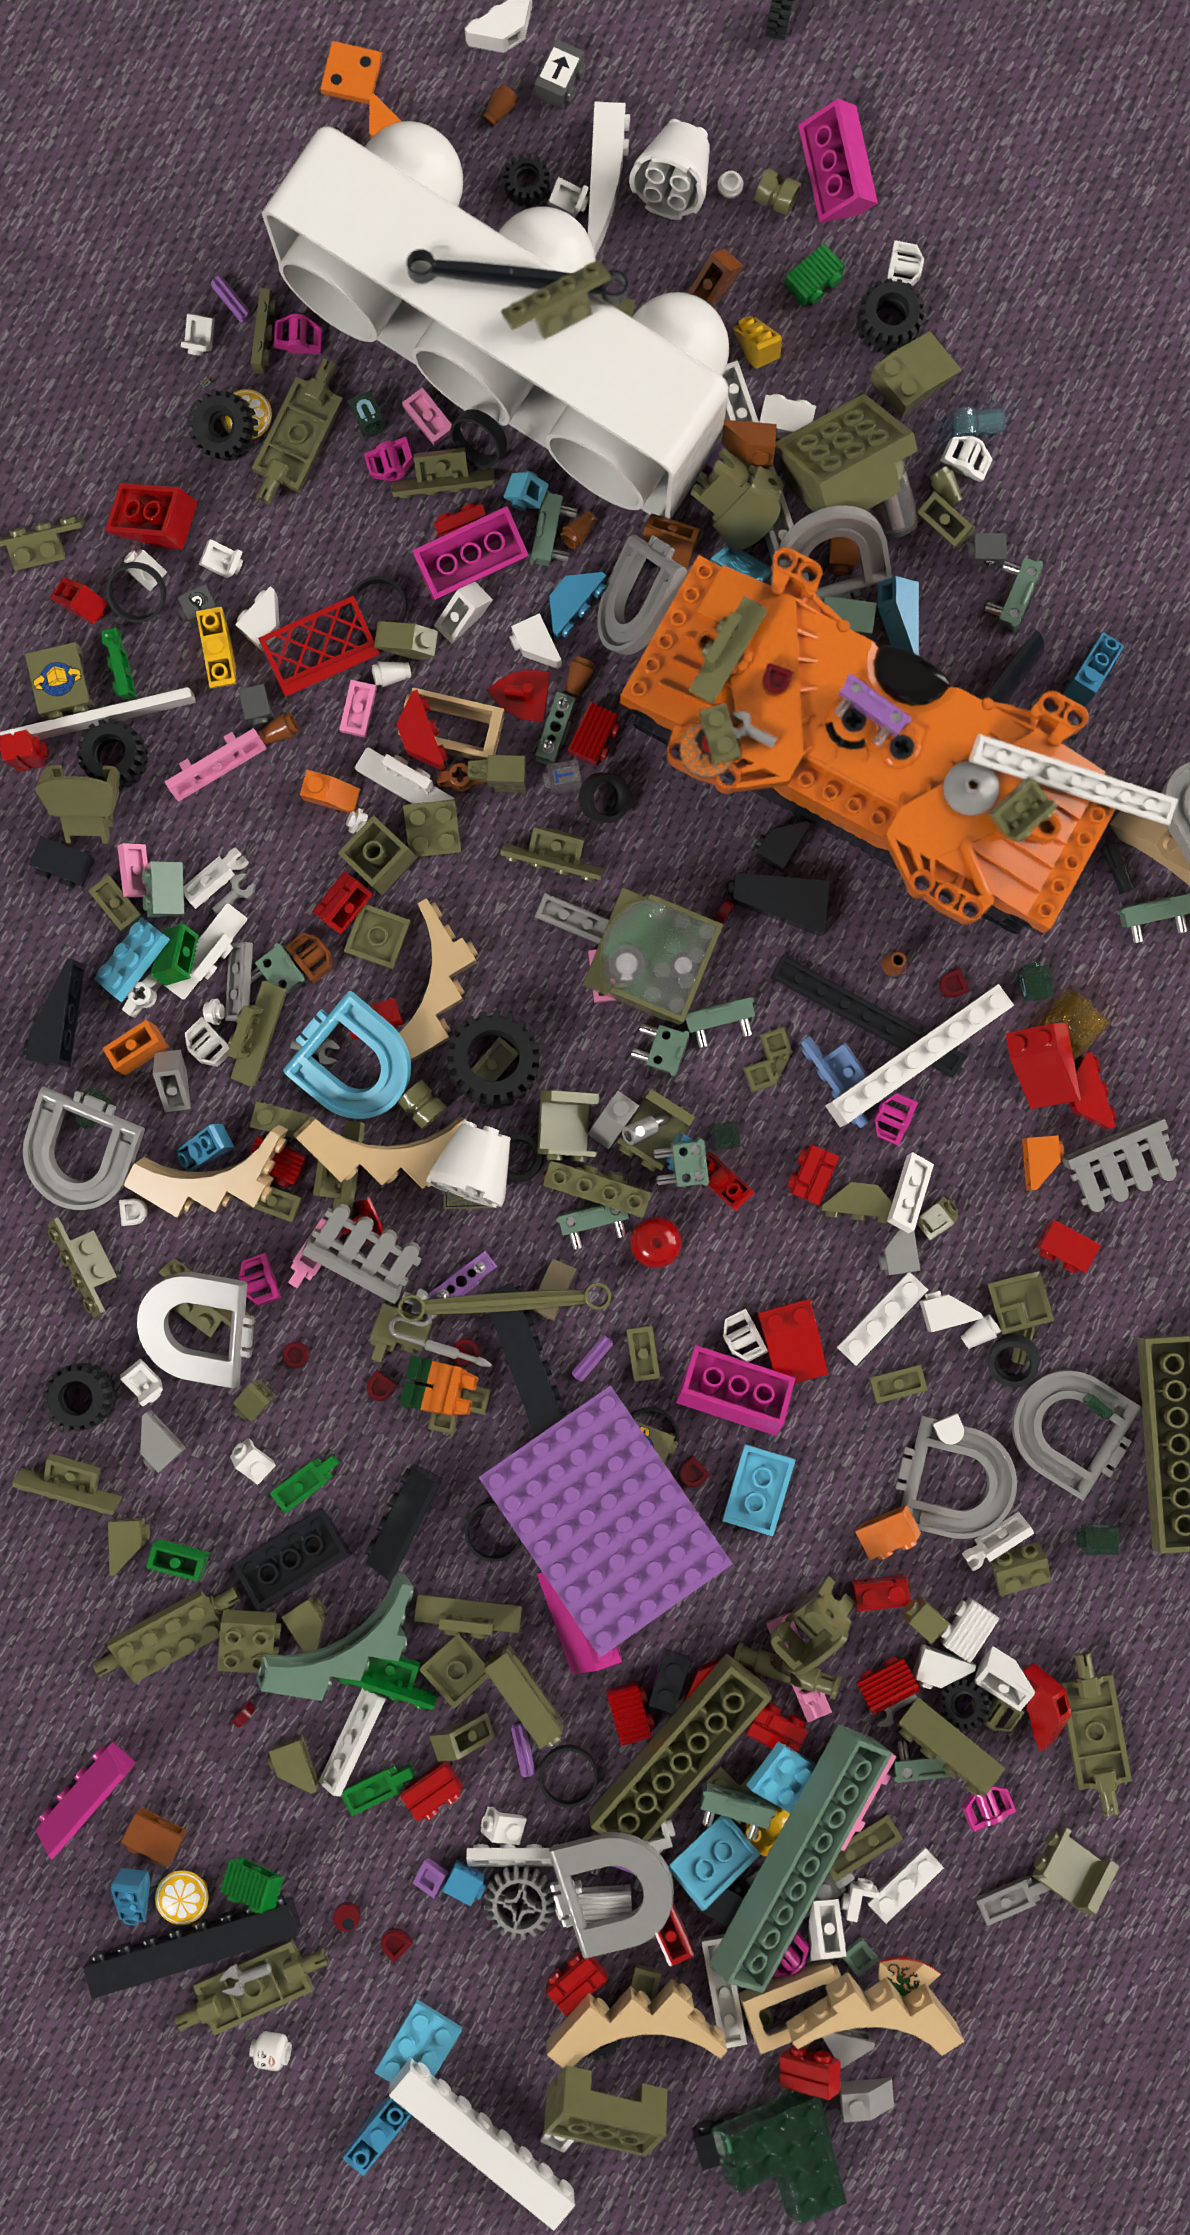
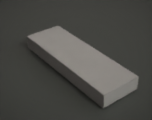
M544 893L535 918L597 944L600 943L609 921L607 918Z
M249 942L230 943L233 949L228 956L225 1021L236 1022L239 1011L243 1009V1006L250 1004L253 943Z

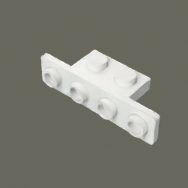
M366 748L355 766L357 772L412 804L455 799L435 787L432 780H430V774L420 768H417L416 771L407 766L408 762L398 755L391 757L386 754L384 757L374 750Z
M226 904L201 935L200 939H198L199 943H197V952H195L196 956H194L195 961H193L194 965H192L191 978L166 985L165 987L184 1000L203 977L208 980L217 969L214 963L218 958L225 959L233 949L230 943L246 923L247 917L230 904Z

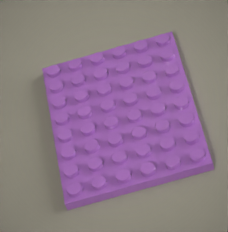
M611 1385L479 1476V1479L599 1657L605 1655L733 1564Z

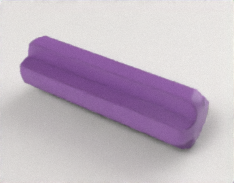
M220 275L211 281L212 288L240 322H245L251 316L250 310L226 280Z
M601 1336L572 1371V1375L577 1380L583 1381L613 1346V1342L608 1337Z
M518 1723L511 1728L521 1776L530 1777L535 1774L526 1728L522 1723Z

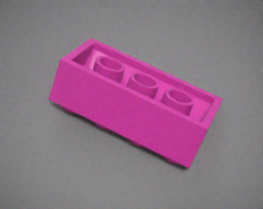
M837 98L798 125L820 223L857 216L878 204L857 107Z
M507 506L412 550L433 600L529 556Z
M695 1345L676 1403L777 1436L784 1425L795 1378Z
M538 1572L537 1575L571 1673L593 1672L621 1663L622 1655L618 1645L602 1657H599L543 1572Z
M114 1742L107 1748L102 1745L92 1756L95 1762L91 1767L84 1766L74 1777L78 1782L72 1788L66 1786L56 1798L59 1801L58 1805L54 1809L49 1806L38 1818L42 1823L38 1826L36 1832L48 1857L51 1859L58 1854L136 1764Z

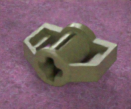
M993 1695L990 1700L993 1706H989V1710H992L994 1714L987 1723L983 1724L993 1731L1012 1732L1025 1711L1023 1709L1019 1711ZM972 1698L971 1704L973 1709L975 1710V1701ZM1008 1708L1014 1710L1004 1727H996Z

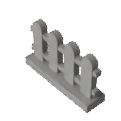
M1155 1116L1061 1157L1064 1166L1074 1170V1173L1070 1174L1072 1181L1078 1180L1084 1196L1080 1198L1083 1206L1087 1205L1090 1210L1100 1212L1105 1207L1103 1197L1111 1194L1113 1199L1123 1202L1129 1196L1128 1186L1135 1184L1139 1190L1148 1191L1153 1186L1151 1177L1159 1174L1166 1181L1175 1179L1177 1175L1175 1166L1179 1165L1177 1158H1171L1165 1143L1170 1140L1168 1134L1162 1135V1131L1168 1129L1165 1119ZM1146 1140V1142L1138 1145L1139 1141ZM1120 1149L1122 1150V1152L1119 1154L1114 1155L1113 1153ZM1148 1149L1155 1163V1166L1150 1169L1147 1168L1141 1153ZM1098 1160V1163L1090 1166V1162ZM1126 1160L1131 1173V1177L1127 1179L1123 1178L1118 1166V1162ZM1102 1170L1108 1186L1101 1190L1094 1176V1173Z
M338 1204L334 1210L328 1208L324 1215L328 1217L321 1230L315 1228L313 1234L311 1233L302 1254L395 1304L400 1297L402 1286H405L408 1282V1278L405 1275L413 1264L418 1266L422 1258L418 1257L420 1252L419 1245L415 1242H408L404 1248L396 1245L397 1235L391 1229L384 1230L381 1235L372 1232L374 1223L369 1217H361L357 1223L348 1218L350 1208L346 1204ZM343 1226L352 1230L344 1243L336 1239ZM366 1239L375 1243L368 1255L359 1252ZM392 1252L398 1257L389 1268L382 1263L388 1253Z

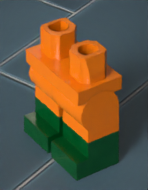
M411 1355L406 1379L433 1387L404 1382L399 1405L409 1409L456 1417V1415H470L472 1401L462 1399L461 1394L463 1388L475 1391L478 1377L468 1373L461 1367Z

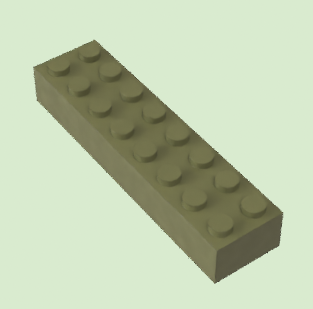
M1190 1334L1137 1337L1152 1549L1160 1554L1190 1552Z
M726 1654L589 1811L591 1828L599 1834L608 1832L626 1833L647 1842L772 1699L767 1685Z

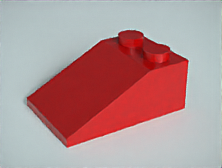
M120 483L105 531L164 549L183 550L198 502L179 487Z
M1052 1023L1005 1033L1010 1060L1030 1109L1081 1100L1067 1023Z
M805 1298L756 1312L773 1371L794 1377V1384L828 1375L810 1299Z

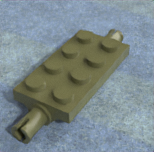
M322 359V363L314 378L307 381L299 377L295 378L252 466L253 472L265 477L256 498L263 503L266 501L267 505L272 504L279 486H285L300 493L344 403L342 397L333 394L329 390L328 385L338 366L332 361L328 364V359Z
M233 1586L216 1597H206L203 1591L199 1590L107 1640V1647L111 1654L93 1662L95 1672L99 1673L98 1676L101 1678L112 1670L121 1667L127 1672L133 1682L136 1683L220 1637L223 1609H227L242 1601L239 1591Z
M1083 1651V1655H1080V1652L1074 1654L1079 1677L1058 1681L1066 1689L1072 1712L1070 1719L1066 1723L1076 1784L1079 1790L1096 1789L1100 1793L1102 1814L1104 1816H1112L1111 1812L1114 1815H1118L1120 1810L1115 1790L1118 1789L1117 1786L1121 1783L1131 1782L1132 1778L1114 1679L1111 1673L1094 1675L1091 1652Z
M293 1938L238 1962L237 1967L240 1971H246L266 1963L270 1964L272 1970L269 1975L246 1982L243 1986L245 1993L241 1996L229 1995L223 1992L225 1988L235 1986L238 1979L232 1977L220 1981L223 1974L231 1966L196 1981L193 1987L197 1994L198 2002L195 2007L175 2015L176 2025L181 2024L178 2026V2030L182 2032L202 2022L203 2024L207 2023L211 2027L215 2036L312 1992L314 1987L308 1973L329 1965L328 1955L324 1956L326 1954L325 1949L321 1948L319 1951L302 1958Z

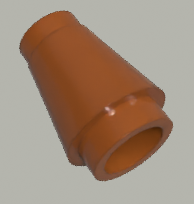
M501 84L499 88L495 87L485 113L482 115L483 119L494 127L516 105L517 95L505 84Z
M585 511L563 527V532L560 534L562 541L571 549L581 547L597 523V518L592 512Z
M575 656L574 661L570 662L565 692L579 697L595 671L593 670L595 663Z
M282 713L263 729L259 730L258 733L262 742L267 745L295 737V733L299 732V727L291 713L286 715Z
M898 951L886 953L881 960L882 970L892 977L903 974L907 968L906 956ZM897 957L901 965H896L893 959Z

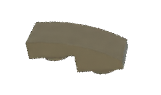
M552 1259L538 1291L568 1290L577 1273V1269ZM561 1307L533 1309L531 1311L555 1321Z

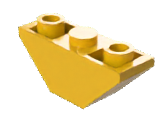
M748 316L738 321L739 325L732 327L749 364L756 369L780 358L781 335L756 317Z
M217 607L196 611L210 689L236 684L235 657L223 608Z

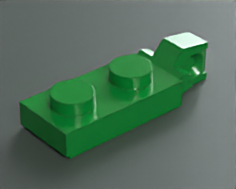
M115 627L102 631V644L108 647L110 654L107 656L108 665L115 676L113 681L114 691L117 696H120L127 702L136 700L135 687L120 630Z
M335 1454L324 1462L318 1457L271 1491L270 1495L286 1514L325 1485L333 1477L329 1471L338 1465L340 1461Z
M411 1764L398 1770L395 1765L388 1766L345 1787L341 1796L350 1815L354 1816L399 1794L400 1790L405 1788L404 1782L412 1779L415 1772Z

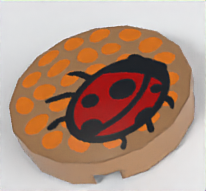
M701 723L692 726L684 734L680 743V756L683 766L691 774L699 778H712L722 775L730 768L732 761L714 766Z

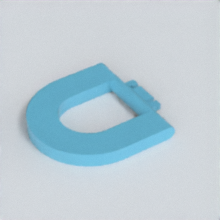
M348 991L329 1015L323 1009L316 1014L301 1032L302 1034L296 1038V1042L302 1047L283 1069V1072L331 1112L347 1118L366 1119L388 1111L401 1098L410 1080L411 1059L406 1043L399 1032L355 993ZM339 1022L345 1025L377 1054L381 1065V1074L378 1082L373 1086L364 1089L349 1087L312 1057L313 1053Z

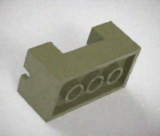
M566 2065L559 2073V2078H554L547 2087L544 2134L644 2157L666 2137L667 2089L642 2083L634 2091V2096H630L628 2099L591 2091L592 2071Z

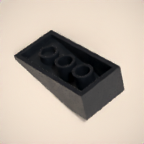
M67 958L29 1034V1039H26L24 1043L26 1060L39 1064L71 1068L86 965Z

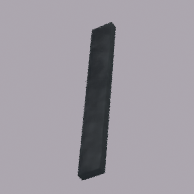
M782 955L770 977L902 1051L927 1034L785 955ZM953 1048L929 1066L950 1078H954L966 1055Z

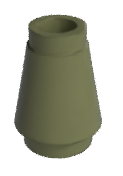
M945 466L929 477L932 481L930 485L950 506L963 499L953 470L950 471L948 466Z

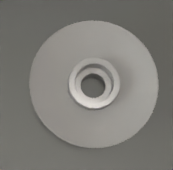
M964 761L955 765L948 772L944 780L943 792L947 803L952 809L963 815L974 816L986 812L993 806L998 797L999 783L992 769ZM968 782H976L978 788L975 790L970 789Z

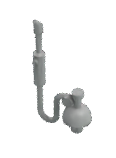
M418 1289L417 1296L422 1300L430 1299L429 1294L425 1290ZM404 1292L403 1297L411 1293ZM411 1298L405 1301V1303L413 1305L411 1313L419 1314L422 1307L418 1300ZM437 1314L428 1315L425 1321L417 1320L415 1322H408L402 1319L401 1316H396L389 1323V1331L396 1338L424 1346L425 1350L453 1359L459 1357L475 1362L480 1366H492L484 1358L461 1353L457 1348L429 1339L423 1341L396 1332L394 1329L397 1321H404L421 1327L427 1326L437 1317Z

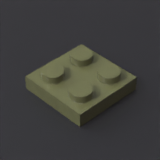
M455 799L403 805L408 848L417 857L461 852Z
M365 904L357 914L344 952L394 970L410 928L411 920Z
M461 1633L458 1636H453L419 1667L420 1672L453 1709L489 1678L484 1670L486 1661Z

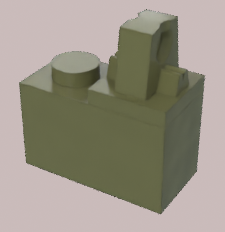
M488 755V759L468 761V779L487 782L488 787H494L495 792L526 793L527 766L525 756Z
M386 1302L382 1304L370 1336V1344L375 1346L371 1359L381 1363L386 1351L393 1352L394 1347L398 1343L402 1344V1350L416 1354L417 1350L423 1351L424 1346L396 1338L390 1333L389 1323L391 1319L400 1315L397 1306ZM402 1309V1312L407 1317L415 1318L418 1316V1314ZM422 1316L418 1321H425L427 1318ZM434 1320L424 1327L404 1321H397L394 1329L398 1333L426 1341Z

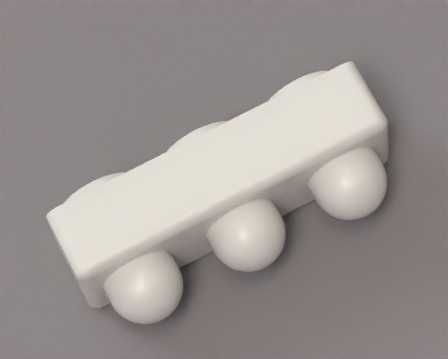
M413 121L391 124L378 131L365 147L332 127L318 129L262 211V216L279 264L280 274L299 299L322 319L345 334L365 342L378 340L414 363L437 390L463 410L475 409L485 412L496 420L500 426L509 424L547 448L556 462L570 476L597 496L625 509H642L649 515L653 513L671 519L696 482L697 474L704 470L707 461L722 439L729 394L728 384L723 378L729 357V339L725 325L716 310L697 296L682 292H671L649 300L631 318L616 307L606 303L597 295L587 293L593 314L546 339H543L539 334L535 319L512 330L502 317L501 310L533 294L538 289L468 282L435 276L428 283L418 284L412 281L408 275V255L416 249H425L436 260L480 262L573 273L585 265L596 261L591 239L583 226L575 218L562 210L552 207H533L511 217L500 231L496 232L458 207L463 191V172L458 155L451 143L440 132L426 124ZM423 260L416 261L411 266L414 271L420 273L427 271L431 267L428 262Z

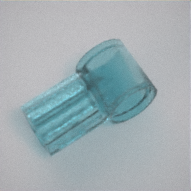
M963 407L951 413L954 437H977V435L1003 433L1005 430V412L1002 408L975 411L972 407Z

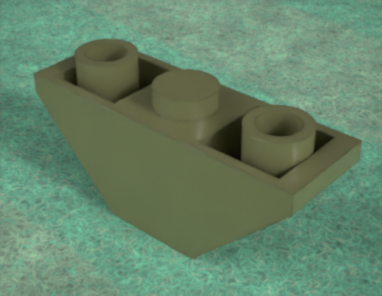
M848 1182L820 1205L819 1211H826V1217L841 1218V1213L852 1214L851 1219L867 1221V1216L878 1217L877 1222L891 1224L887 1222L892 1202L878 1185Z

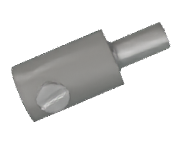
M666 1114L656 1118L648 1115L623 1127V1139L627 1144L633 1145L656 1134L658 1126L667 1123L669 1118Z

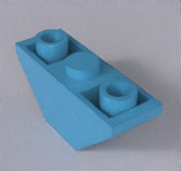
M603 572L565 576L549 595L553 637L557 642L562 636L564 638L569 636L574 629V621L578 617L583 618L591 607L589 603L593 598L596 597L598 599L607 587L605 585L606 575Z
M211 1124L176 1150L178 1162L186 1171L192 1172L225 1155L234 1148V1145L223 1124Z
M121 1868L112 1883L111 1892L119 1919L123 1920V1923L127 1925H138L139 1922H146L150 1889V1877L146 1870Z
M388 2096L378 2104L362 2124L342 2159L364 2176L412 2114Z

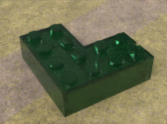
M793 2091L712 2128L717 2152L722 2155L719 2160L724 2180L738 2193L776 2176L785 2213L799 2225L807 2223L847 2203L821 2098Z

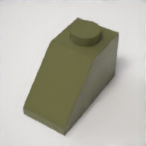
M379 621L377 623L374 648L422 661L434 657L438 631L417 624Z
M261 1379L251 1382L233 1404L237 1407L235 1409L236 1413L243 1420L249 1419L252 1422L278 1397Z
M145 1517L114 1518L108 1522L110 1576L118 1574L146 1544V1540H149L150 1526L145 1524Z
M312 1595L285 1612L281 1617L304 1653L320 1649L326 1619L324 1605L318 1598L314 1600Z
M920 1595L916 1600L913 1599L906 1605L905 1612L902 1614L903 1618L931 1644L949 1625L944 1617Z
M487 1712L446 1726L429 1736L438 1762L459 1760L496 1738Z
M303 1735L273 1745L267 1759L270 1769L272 1771L275 1770L277 1777L311 1794L317 1792L320 1783L318 1782L319 1780Z

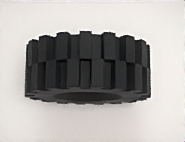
M212 390L211 394L204 393L201 395L203 401L197 399L194 402L197 409H191L189 413L193 415V421L188 420V426L193 427V431L189 432L190 437L196 439L193 442L197 448H201L202 453L225 461L240 459L239 454L246 455L249 452L246 447H253L255 444L251 440L252 436H258V431L254 430V426L258 425V420L252 418L256 414L254 409L248 407L250 404L246 400L241 399L242 397L227 391ZM222 416H228L232 420V429L227 436H220L217 432V422Z

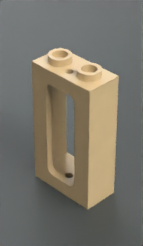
M418 689L420 697L426 696L431 711L489 724L484 748L435 737L437 746L443 744L447 754L473 760L488 759V755H496L505 717L504 708ZM408 694L405 699L404 707L410 697V695Z
M828 1959L820 1960L802 1967L792 1976H782L770 1980L764 1993L750 1989L738 1993L760 2054L792 2042L787 2026L769 2034L765 2033L759 2018V2012L764 2008L821 1985H829L841 1977L837 1965L832 1966Z

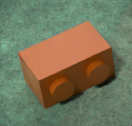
M145 1020L102 1049L113 1068L126 1076L154 1058L155 1053L163 1052L169 1046L158 1027Z
M907 1504L861 1523L855 1531L869 1560L876 1557L879 1560L885 1559L893 1554V1550L898 1548L907 1550L917 1544L916 1541L921 1534Z

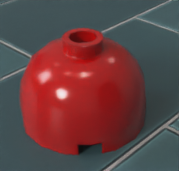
M659 1216L648 1217L640 1221L633 1229L630 1238L631 1251L635 1259L642 1265L653 1269L664 1268L673 1263L679 1256L682 1247L681 1234L677 1226L669 1219Z

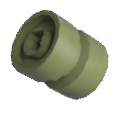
M768 168L759 183L754 201L765 207L773 205L774 211L787 217L797 199L801 183L789 177L783 180L782 174Z
M424 1080L416 1083L398 1100V1104L407 1113L412 1112L414 1114L412 1119L421 1129L430 1125L447 1108L438 1096L432 1097V1089Z

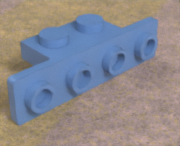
M810 1036L801 1041L803 1054L808 1060H813L818 1067L816 1071L819 1077L824 1082L827 1081L833 1090L831 1092L834 1098H837L868 1076L846 1043L825 1057ZM863 1112L851 1122L862 1128L869 1120Z

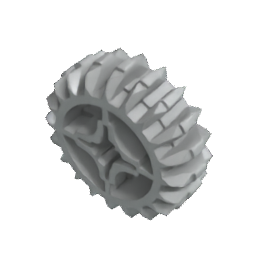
M516 1864L514 1865L513 1873H511L508 1867H505L503 1869L504 1877L496 1873L494 1877L496 1882L490 1881L488 1883L490 1891L485 1892L484 1898L488 1901L484 1903V1909L489 1911L487 1913V1920H494L492 1927L494 1929L502 1927V1936H505L509 1931L511 1932L512 1940L516 1938L517 1933L521 1934V1939L524 1941L527 1932L532 1937H535L537 1935L536 1928L544 1931L546 1927L544 1922L550 1923L552 1921L550 1913L555 1912L554 1904H552L555 1902L554 1894L551 1893L550 1884H546L548 1878L546 1875L537 1878L539 1875L538 1868H535L531 1874L529 1873V1865L524 1866V1871H519V1866ZM519 1883L515 1891L501 1893L506 1887ZM527 1885L533 1887L538 1892L541 1901L536 1900V1897L528 1893ZM521 1892H523L522 1899H524V1902L517 1913L518 1905H516V1902L520 1898ZM499 1904H503L504 1908L512 1911L513 1919L508 1918L501 1911ZM538 1911L531 1919L521 1921L524 1914Z

